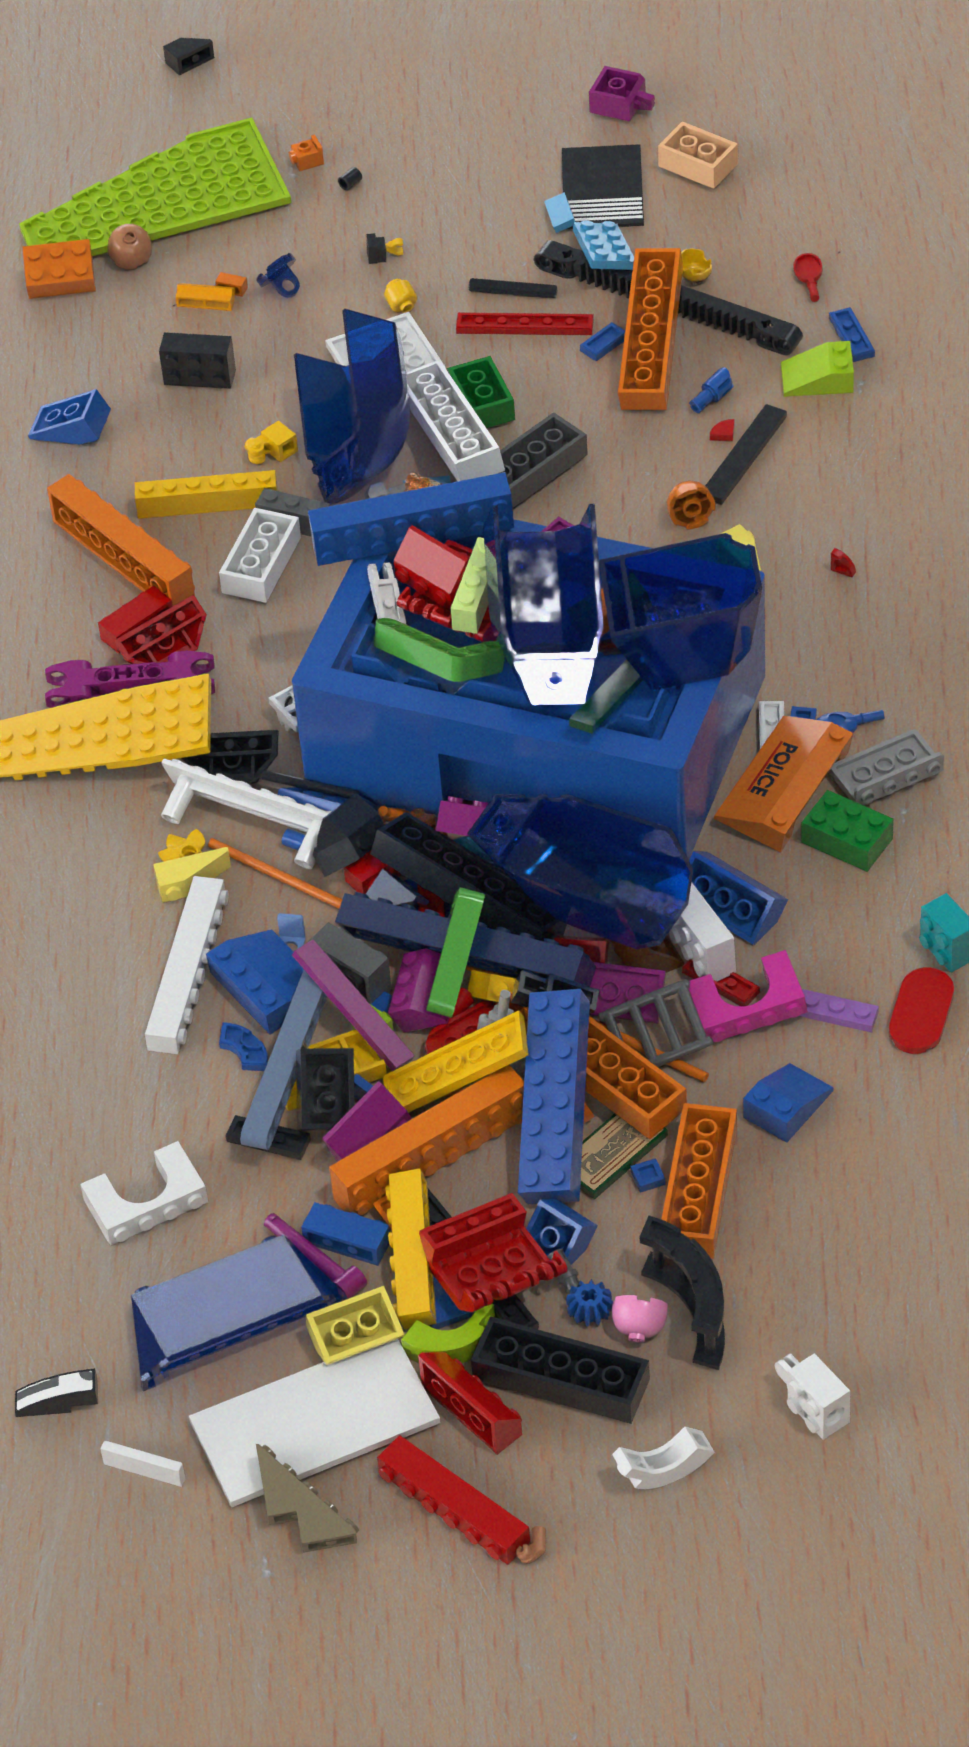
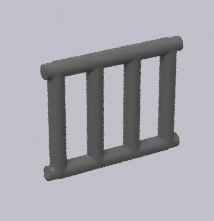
M688 979L670 984L598 1013L599 1019L602 1022L605 1021L608 1031L623 1041L615 1017L629 1012L647 1059L657 1067L714 1044L710 1036L707 1037L688 990L690 988ZM679 993L697 1039L683 1046L664 1001V998ZM653 1002L672 1048L671 1051L658 1056L639 1009Z

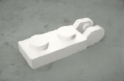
M390 562L383 564L382 572L384 579H379L376 564H369L367 569L377 619L390 618L406 624L404 610L397 606L400 592Z

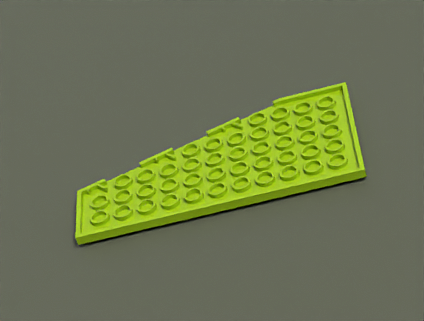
M251 117L188 134L185 136L186 140L161 153L156 151L129 165V170L104 183L99 181L72 195V200L47 213L40 212L19 223V227L27 246L89 239L92 256L108 252V240L112 231L124 224L141 226L148 232L151 241L290 204L292 203L291 195Z

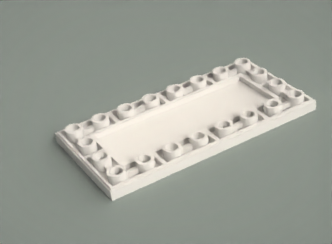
M399 1339L329 1365L322 1362L189 1415L190 1423L231 1508L264 1495L256 1444L261 1446L267 1445L276 1454L275 1459L282 1465L284 1463L290 1465L297 1473L296 1478L301 1480L390 1444L399 1435L405 1438L440 1423V1417Z

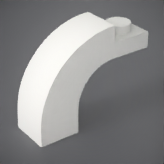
M685 1426L668 1443L655 1450L637 1452L619 1447L612 1455L618 1464L617 1469L623 1476L630 1479L634 1488L652 1489L665 1486L689 1475L704 1464L715 1452L702 1431Z

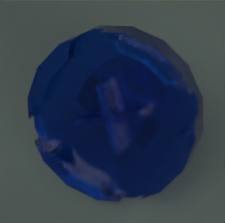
M291 253L281 256L267 267L265 275L262 273L258 275L256 282L260 287L271 283L283 297L291 298L295 296L300 287L298 278L290 269L296 261L295 257ZM284 281H291L294 289L291 291L285 290L282 286Z

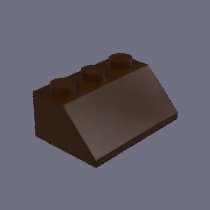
M617 899L598 920L604 929V935L612 942L615 947V953L623 960L626 966L663 970L667 973L685 964L668 935L660 926L652 910Z

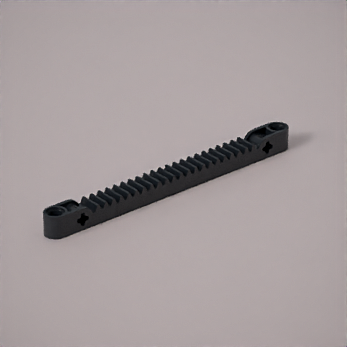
M552 240L547 241L534 256L535 265L542 271L566 279L579 277V282L587 280L588 285L595 282L596 288L602 285L603 290L610 288L611 293L618 291L619 296L626 293V298L629 299L633 270L591 269L582 250ZM681 285L678 314L682 313V318L689 315L691 321L696 318L699 324L706 321V326L714 324V329L722 327V332L729 329L731 335L737 332L739 338L746 335V340L755 338L758 346L781 355H790L803 338L801 329L792 323Z

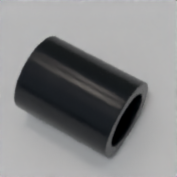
M352 167L338 178V183L343 190L347 191L362 180V174L359 169Z

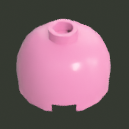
M635 1295L617 1296L612 1305V1319L618 1331L627 1335L629 1341L642 1343L645 1342V1338L653 1337L661 1332L666 1323L668 1304L655 1298H651L649 1302L637 1300Z

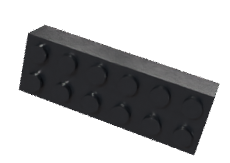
M491 1316L471 1359L472 1375L479 1377L483 1383L629 1424L633 1422L650 1380L649 1360Z

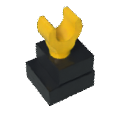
M375 233L366 234L368 264L386 262V252L397 256L404 254L403 247H398L403 246L402 238H395L385 243L384 237H376Z

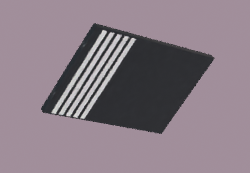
M640 144L562 148L563 193L565 192L576 222L584 220L592 221L593 223L611 221L619 227L644 226Z

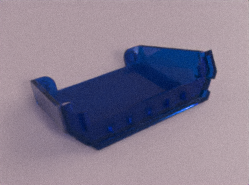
M284 1235L278 1237L269 1236L256 1246L152 1287H140L131 1295V1306L141 1388L143 1392L156 1387L154 1378L162 1374L163 1378L169 1377V1371L302 1319L308 1313L344 1301L348 1297Z

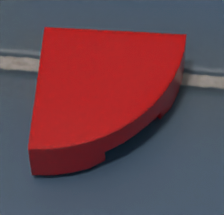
M728 419L717 423L710 431V440L733 441L735 419Z
M834 548L831 552V570L853 577L856 573L854 563L844 552Z

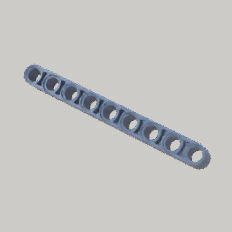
M303 970L244 1122L240 1138L241 1145L269 1150L296 1081V1050L308 1049L328 996L305 970Z

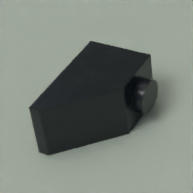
M179 38L163 46L165 63L179 76L215 58L211 39Z

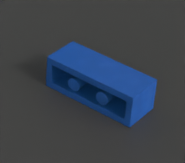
M314 1202L301 1227L303 1237L316 1247L379 1266L390 1245L388 1237L390 1226L380 1220L362 1217L354 1212L342 1211L328 1204L323 1205Z

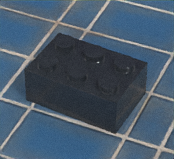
M164 332L159 348L164 385L232 388L236 372L232 336Z
M354 1048L296 1050L298 1131L331 1130L355 1105Z

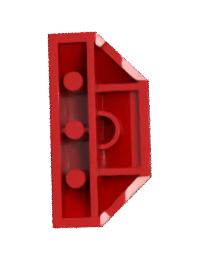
M193 594L114 640V643L126 662L130 664L168 662V656L173 652L198 650L207 614Z

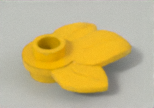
M197 829L193 830L187 839L169 834L166 840L167 849L158 852V856L162 861H169L202 853L201 850L205 846V838Z

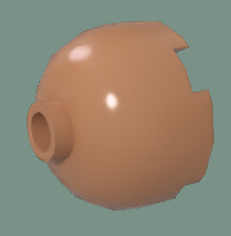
M124 224L112 231L108 240V255H110L116 266L126 270L137 269V266L149 261L152 254V242L146 230L136 224Z

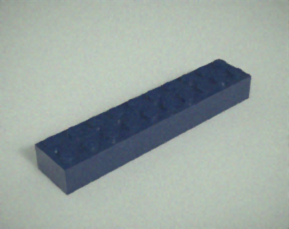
M355 892L354 895L344 894L335 922L354 938L409 952L429 949L438 953L442 952L451 915L445 918L433 910L417 911L414 906L404 903L401 904V907L392 905L393 902L384 898H378L377 901L369 899V896L360 892ZM481 922L477 924L466 965L517 978L521 971L545 979L552 973L589 987L597 967L591 961L590 956L585 954L584 949L579 946L569 944L568 947L560 946L559 942L547 938L543 942L535 940L534 936L527 933H520V936L511 934L510 930L503 927H496V930L490 929Z

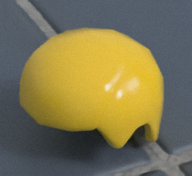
M690 248L684 249L681 252L683 261L682 276L685 279L698 282L705 280L712 273L711 259L706 260L704 251Z

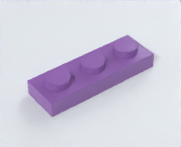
M802 989L808 1012L799 1016L872 1033L879 1013V1006Z

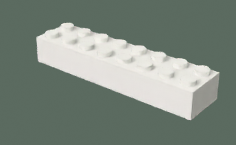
M440 360L397 375L403 400L457 481L498 474L505 471L499 446Z

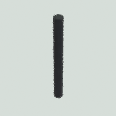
M264 770L262 773V780L346 799H349L354 794L359 795L357 790Z

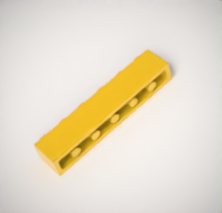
M275 470L134 482L138 519L256 508L255 503L264 488L278 491Z
M421 1168L389 1174V1185H386L385 1189L387 1199L391 1203V1208L387 1209L389 1224L392 1225V1232L388 1233L390 1246L394 1251V1255L390 1256L391 1269L395 1272V1279L391 1280L393 1294L397 1298V1303L393 1304V1308L404 1330L410 1329L416 1320L426 1325L437 1324L434 1277L429 1269L419 1235L420 1230L430 1226L427 1181Z

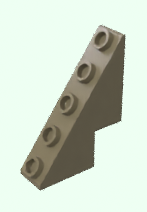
M256 1444L269 1525L298 1520L303 1553L357 1543L356 1533L359 1531V1528L353 1521L348 1518L346 1520L341 1518L337 1514L338 1509L330 1501L325 1500L323 1502L317 1496L318 1492L307 1481L302 1483L296 1478L297 1473L287 1463L282 1465L275 1459L276 1454L267 1445L261 1446Z

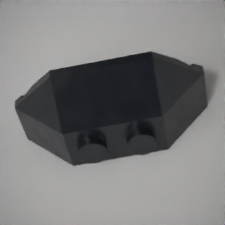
M259 730L211 733L210 753L185 757L182 760L190 766L201 767L209 774L215 776L216 774H222L235 781L257 783L262 777L263 771L267 770L278 756L279 731Z
M358 794L352 795L322 819L317 837V847L314 848L313 857L324 877L359 860L371 851L377 830L387 824L378 806Z

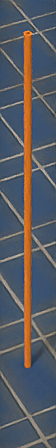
M214 838L210 839L208 847L214 850L228 847L231 858L329 905L340 908L343 899ZM466 966V968H465L466 970H468V971H470V972H471V970H475V971H481V972H486V973L501 975V974H498V973L489 972V971H485V970H481V969H477V968H473V967H469V966ZM594 1019L596 1022H598L600 1025L607 1029L606 1024ZM620 1031L622 1039L627 1045L645 1054L640 1040ZM655 1048V1051H656V1053H657V1056L660 1055V1054L665 1053V1052H663V1051H661V1050ZM680 1059L666 1064L704 1083L709 1077L708 1072Z

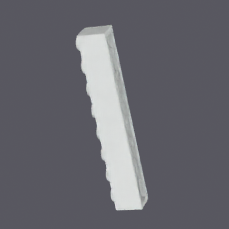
M193 877L145 1032L148 1051L178 1054L181 1044L186 1042V1026L192 1022V1006L198 1002V986L203 984L205 978L204 967L205 964H208L206 953L211 951V944L216 942V927L221 925L223 918L222 907L228 903L229 892L225 890L224 879Z

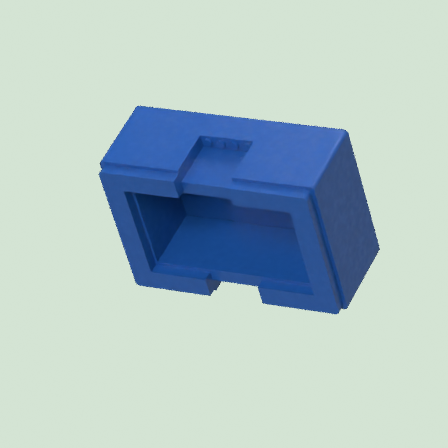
M514 519V528L451 541L473 550L478 537L500 540L503 545L504 563L509 564V559L547 526ZM592 536L597 539V545L548 589L542 586L540 593L534 596H527L526 602L548 611L549 615L544 616L523 606L522 612L496 641L506 645L505 652L518 651L527 646H538L543 643L553 644L557 642L559 644H567L576 641L582 645L587 644L573 625L567 610L631 570L647 589L652 603L676 608L684 613L685 626L678 633H667L624 622L590 643L625 635L638 642V644L619 642L587 648L571 646L558 650L572 653L577 649L640 646L662 653V661L593 733H588L569 726L570 717L632 653L604 656L603 652L585 654L583 658L546 659L540 662H506L505 658L504 669L501 673L463 682L446 680L373 645L377 614L368 578V565L376 564L379 579H384L382 572L383 564L390 562L394 578H396L394 558L398 551L353 559L292 678L304 778L357 790L361 797L374 803L378 808L381 806L400 808L412 812L419 817L435 821L438 820L441 800L447 801L448 796L487 802L488 805L497 807L498 804L511 806L513 810L523 812V809L539 811L538 816L544 817L541 837H544L546 840H550L551 834L554 835L555 839H559L560 835L564 834L566 840L573 835L574 842L583 839V845L590 844L591 851H595L597 858L672 875L681 874L690 859L765 678V575L760 570ZM397 579L399 592L401 594L407 586H410L406 583H401ZM410 587V595H414L416 590ZM403 609L406 625L450 645L461 648L482 643L466 636L464 632L454 631L424 618L422 614H414ZM652 612L643 614V616L646 618H651L656 615Z

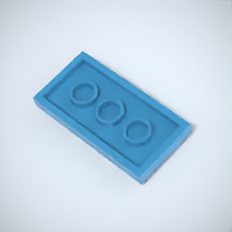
M588 220L574 222L573 232L591 269L633 270L634 256L617 224L611 221H604L603 223H593Z

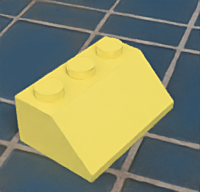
M384 1286L306 1314V1328L317 1353L326 1365L399 1339L405 1335Z

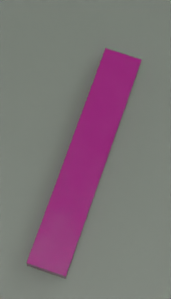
M314 939L294 951L292 956L380 1058L384 1059L392 1071L412 1061L414 1054Z

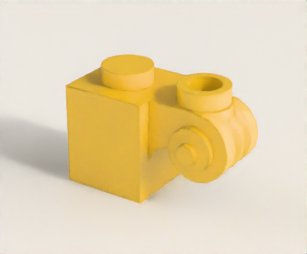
M279 420L262 430L260 436L249 438L244 445V448L248 451L249 461L253 464L263 463L266 460L265 454L268 453L279 462H282L298 452L296 434Z

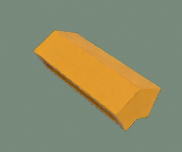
M179 283L177 284L175 296L177 307L232 311L235 302V287Z

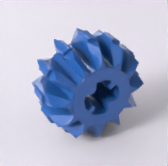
M592 1279L589 1284H585L580 1280L578 1287L571 1286L570 1294L566 1297L569 1316L574 1317L577 1324L585 1321L587 1327L590 1325V1322H595L599 1326L601 1319L608 1320L609 1312L612 1311L613 1300L610 1289H605L603 1282L595 1285Z

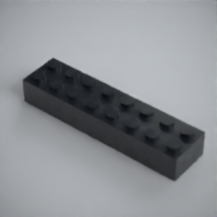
M403 813L377 830L370 854L382 863L400 872L401 875L413 880L422 888L437 895L443 901L452 905L459 887L485 894L478 922L486 924L487 928L496 930V927H503L510 930L511 934L520 936V933H527L534 936L535 940L543 942L545 938L554 940L557 935H564L570 912L449 837L436 831V829L410 813Z

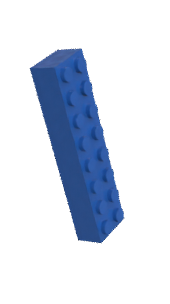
M505 472L308 510L312 543L318 566L398 551L409 527L412 525L440 542L514 528L512 496Z
M581 989L529 993L528 1056H526L518 1181V1194L528 1205L538 1204L541 1199L556 1198L560 1202L580 1201L590 1001Z

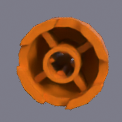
M689 480L677 484L670 491L666 501L667 511L676 526L677 524L685 526L689 530L706 524L709 521L708 517L716 509L715 500L709 489L697 481Z

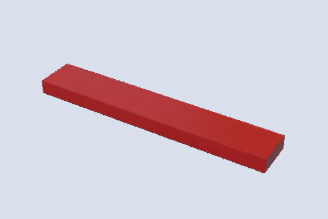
M459 312L457 315L456 334L593 335L594 314Z

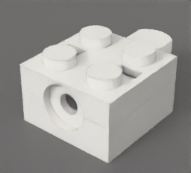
M815 1353L800 1363L792 1354L786 1355L783 1360L781 1359L775 1363V1370L778 1376L787 1384V1404L794 1414H799L805 1420L806 1426L812 1433L816 1432L824 1440L850 1423V1390Z

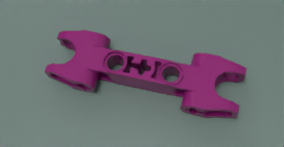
M177 651L168 656V662L162 663L151 662L104 666L100 668H92V664L86 660H70L54 664L45 669L47 683L62 687L51 689L45 693L46 706L53 708L117 692L122 689L198 676L208 673L215 668L214 656L206 652ZM200 660L209 662L207 664H196ZM59 672L62 673L63 676L55 677L51 674ZM211 678L212 695L215 693V683L214 679ZM54 697L64 698L62 701L51 700Z

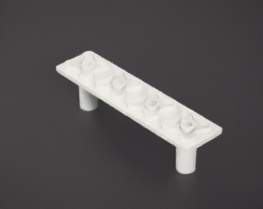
M163 759L161 764L172 782L175 783V786L161 814L162 818L171 823L179 824L193 795H197L307 832L294 862L306 869L313 868L316 862L313 857V851L317 847V837L321 822L332 811H324L308 803L305 805L298 804L288 796H280L263 788L257 790L243 781H235L222 774H216L215 776L209 774L201 767L190 766L177 759H172V761Z

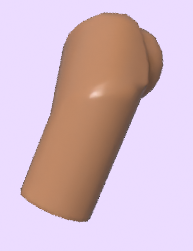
M542 1526L532 1528V1543L529 1545L523 1544V1548L519 1546L516 1550V1555L521 1562L526 1564L532 1563L545 1553L546 1529Z

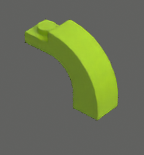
M494 1304L484 1306V1308L475 1311L464 1325L452 1330L434 1329L416 1320L401 1339L405 1353L409 1359L418 1363V1355L422 1352H446L451 1358H457L461 1363L471 1360L490 1316L495 1317Z

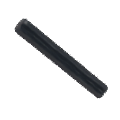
M471 278L469 281V291L556 298L558 291L556 285L478 278Z

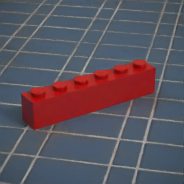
M401 1435L377 1457L378 1472L382 1479L388 1483L393 1482L400 1487L404 1495L418 1500L429 1513L439 1515L450 1528L460 1530L471 1543L479 1544L485 1548L493 1559H500L509 1565L517 1557V1548L519 1546L523 1548V1544L528 1545L531 1542L528 1525Z

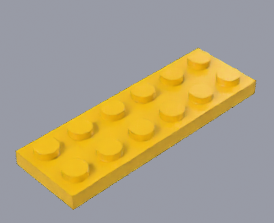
M518 1010L384 1075L383 1082L385 1088L409 1113L528 1056L524 1016Z

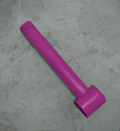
M275 1213L267 1216L264 1226L332 1280L331 1288L340 1300L344 1301L352 1298L367 1285L366 1277L357 1267L350 1266L347 1270H344Z

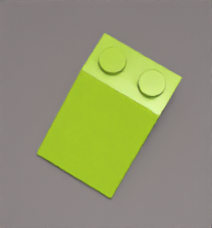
M850 341L826 342L781 362L784 397L854 393V370Z

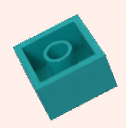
M945 893L921 906L919 940L925 949H929L935 955L937 962L942 966L944 965L951 973L969 963V916Z

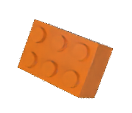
M89 239L22 247L26 288L29 299L96 291L93 257Z

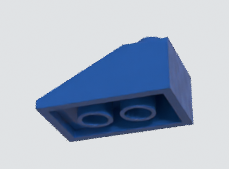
M97 389L43 405L38 411L28 437L33 440L78 445L95 442L101 435L111 408Z
M789 1063L759 1080L743 1098V1118L781 1140L788 1142L834 1091V1087Z

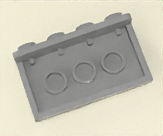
M913 729L835 762L829 774L850 800L864 805L944 771V756L941 752L935 753L919 732Z

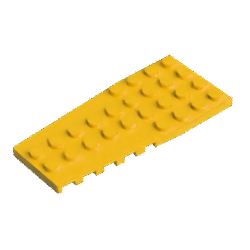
M209 674L122 689L117 692L0 720V778L13 776L14 780H22L24 775L35 773L38 778L47 777V772L60 771L61 775L71 774V769L83 768L84 772L95 771L96 766L106 765L107 769L125 768L162 762L163 759L172 760L210 753L211 678Z

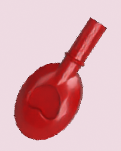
M804 253L795 259L793 264L794 273L798 280L807 283L811 301L817 302L820 297L816 281L822 275V262L817 255Z

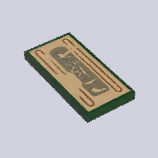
M614 1113L583 1140L580 1189L595 1200L625 1174L632 1165H635L668 1136V1129L664 1127L649 1140Z

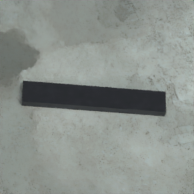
M768 404L763 407L705 485L712 494L715 503L720 505L724 503L786 419V410Z

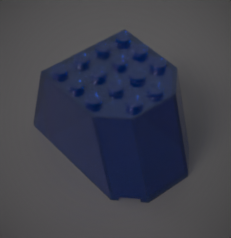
M723 533L599 560L611 640L652 691L727 676L751 650L763 589L755 546L750 544L746 546L733 540L731 535Z

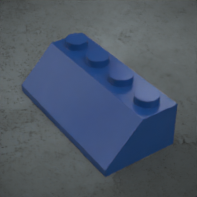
M693 851L683 871L726 928L753 945L778 922L788 902L787 898L709 852Z

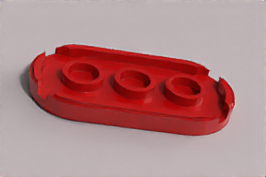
M923 967L911 971L903 979L889 1023V1037L899 1050L910 1054H921L926 1052V1049L931 1047L933 1049L939 1044L954 997V984L948 974L936 968Z
M493 1001L480 1002L449 1019L448 1023L440 1024L429 1032L425 1044L426 1055L477 1031L479 1016L481 1014L488 1015L489 1011L497 1003H493Z

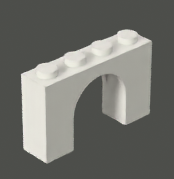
M178 1141L154 1151L157 1169L167 1185L164 1191L151 1201L132 1203L122 1199L114 1190L105 1173L80 1184L83 1199L110 1246L123 1242L142 1231L150 1230L153 1226L162 1222L172 1220L189 1210L197 1209L208 1202L206 1187Z

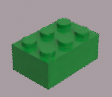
M491 356L447 368V372L486 428L515 420L514 399Z
M826 790L801 822V843L868 872L893 840L894 819Z

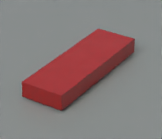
M690 959L682 967V973L692 979L699 978L694 969L693 960ZM735 972L730 973V976L719 981L714 980L718 993L739 1006H748L760 993V986Z

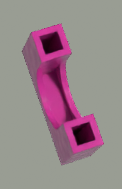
M786 950L761 958L769 990L760 1001L749 1006H733L726 1003L719 996L711 974L689 981L690 988L688 990L707 1037L710 1036L713 1042H720L726 1038L745 1034L751 1030L770 1026L776 1022L795 1018L808 1012L805 996Z

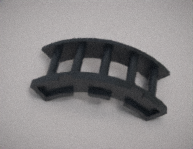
M648 1216L639 1239L641 1244L652 1247L653 1252L650 1251L641 1271V1276L666 1286L684 1302L693 1318L691 1331L697 1333L693 1363L719 1370L725 1349V1329L723 1323L724 1296L719 1273L710 1256L696 1240H691L682 1234L681 1229L664 1220Z

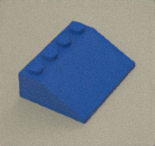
M272 929L226 940L206 953L210 973L269 1035L282 1027L304 969L292 956L294 951Z

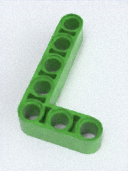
M379 618L376 620L373 643L376 648L446 680L463 682L503 672L506 645L501 642L487 641L457 648L390 618Z
M459 887L455 894L450 912L451 919L426 1011L452 1018L484 902L485 894Z

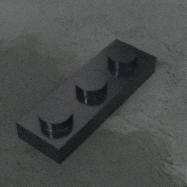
M234 1116L226 1133L227 1142L241 1145L240 1138L246 1120L245 1117ZM278 1126L269 1150L250 1146L245 1147L302 1160L311 1137L310 1133Z

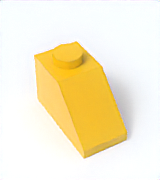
M471 970L468 991L472 994V997L499 1002L500 992L508 990L512 993L514 982L517 978Z

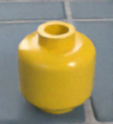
M394 279L387 284L384 296L391 310L402 313L411 311L417 301V294L410 282Z

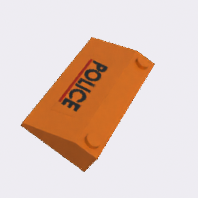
M783 715L713 819L781 853L791 838L795 821L834 763L844 759L849 752L853 733L832 722Z

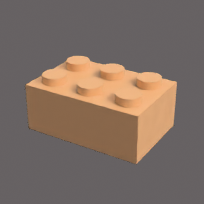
M682 121L658 145V165L661 168L714 189L738 165V144Z

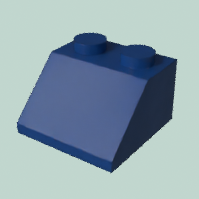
M555 1198L539 1200L526 1229L547 1256L563 1248L570 1265H572L588 1248L598 1225Z

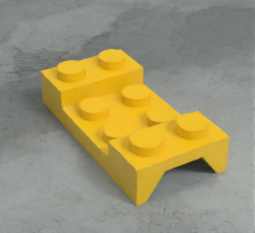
M356 1029L308 1047V1049L354 1048V1075H360L369 1083L381 1079L387 1074L384 1059L380 1060L378 1054ZM297 1079L286 1105L288 1111L297 1108Z

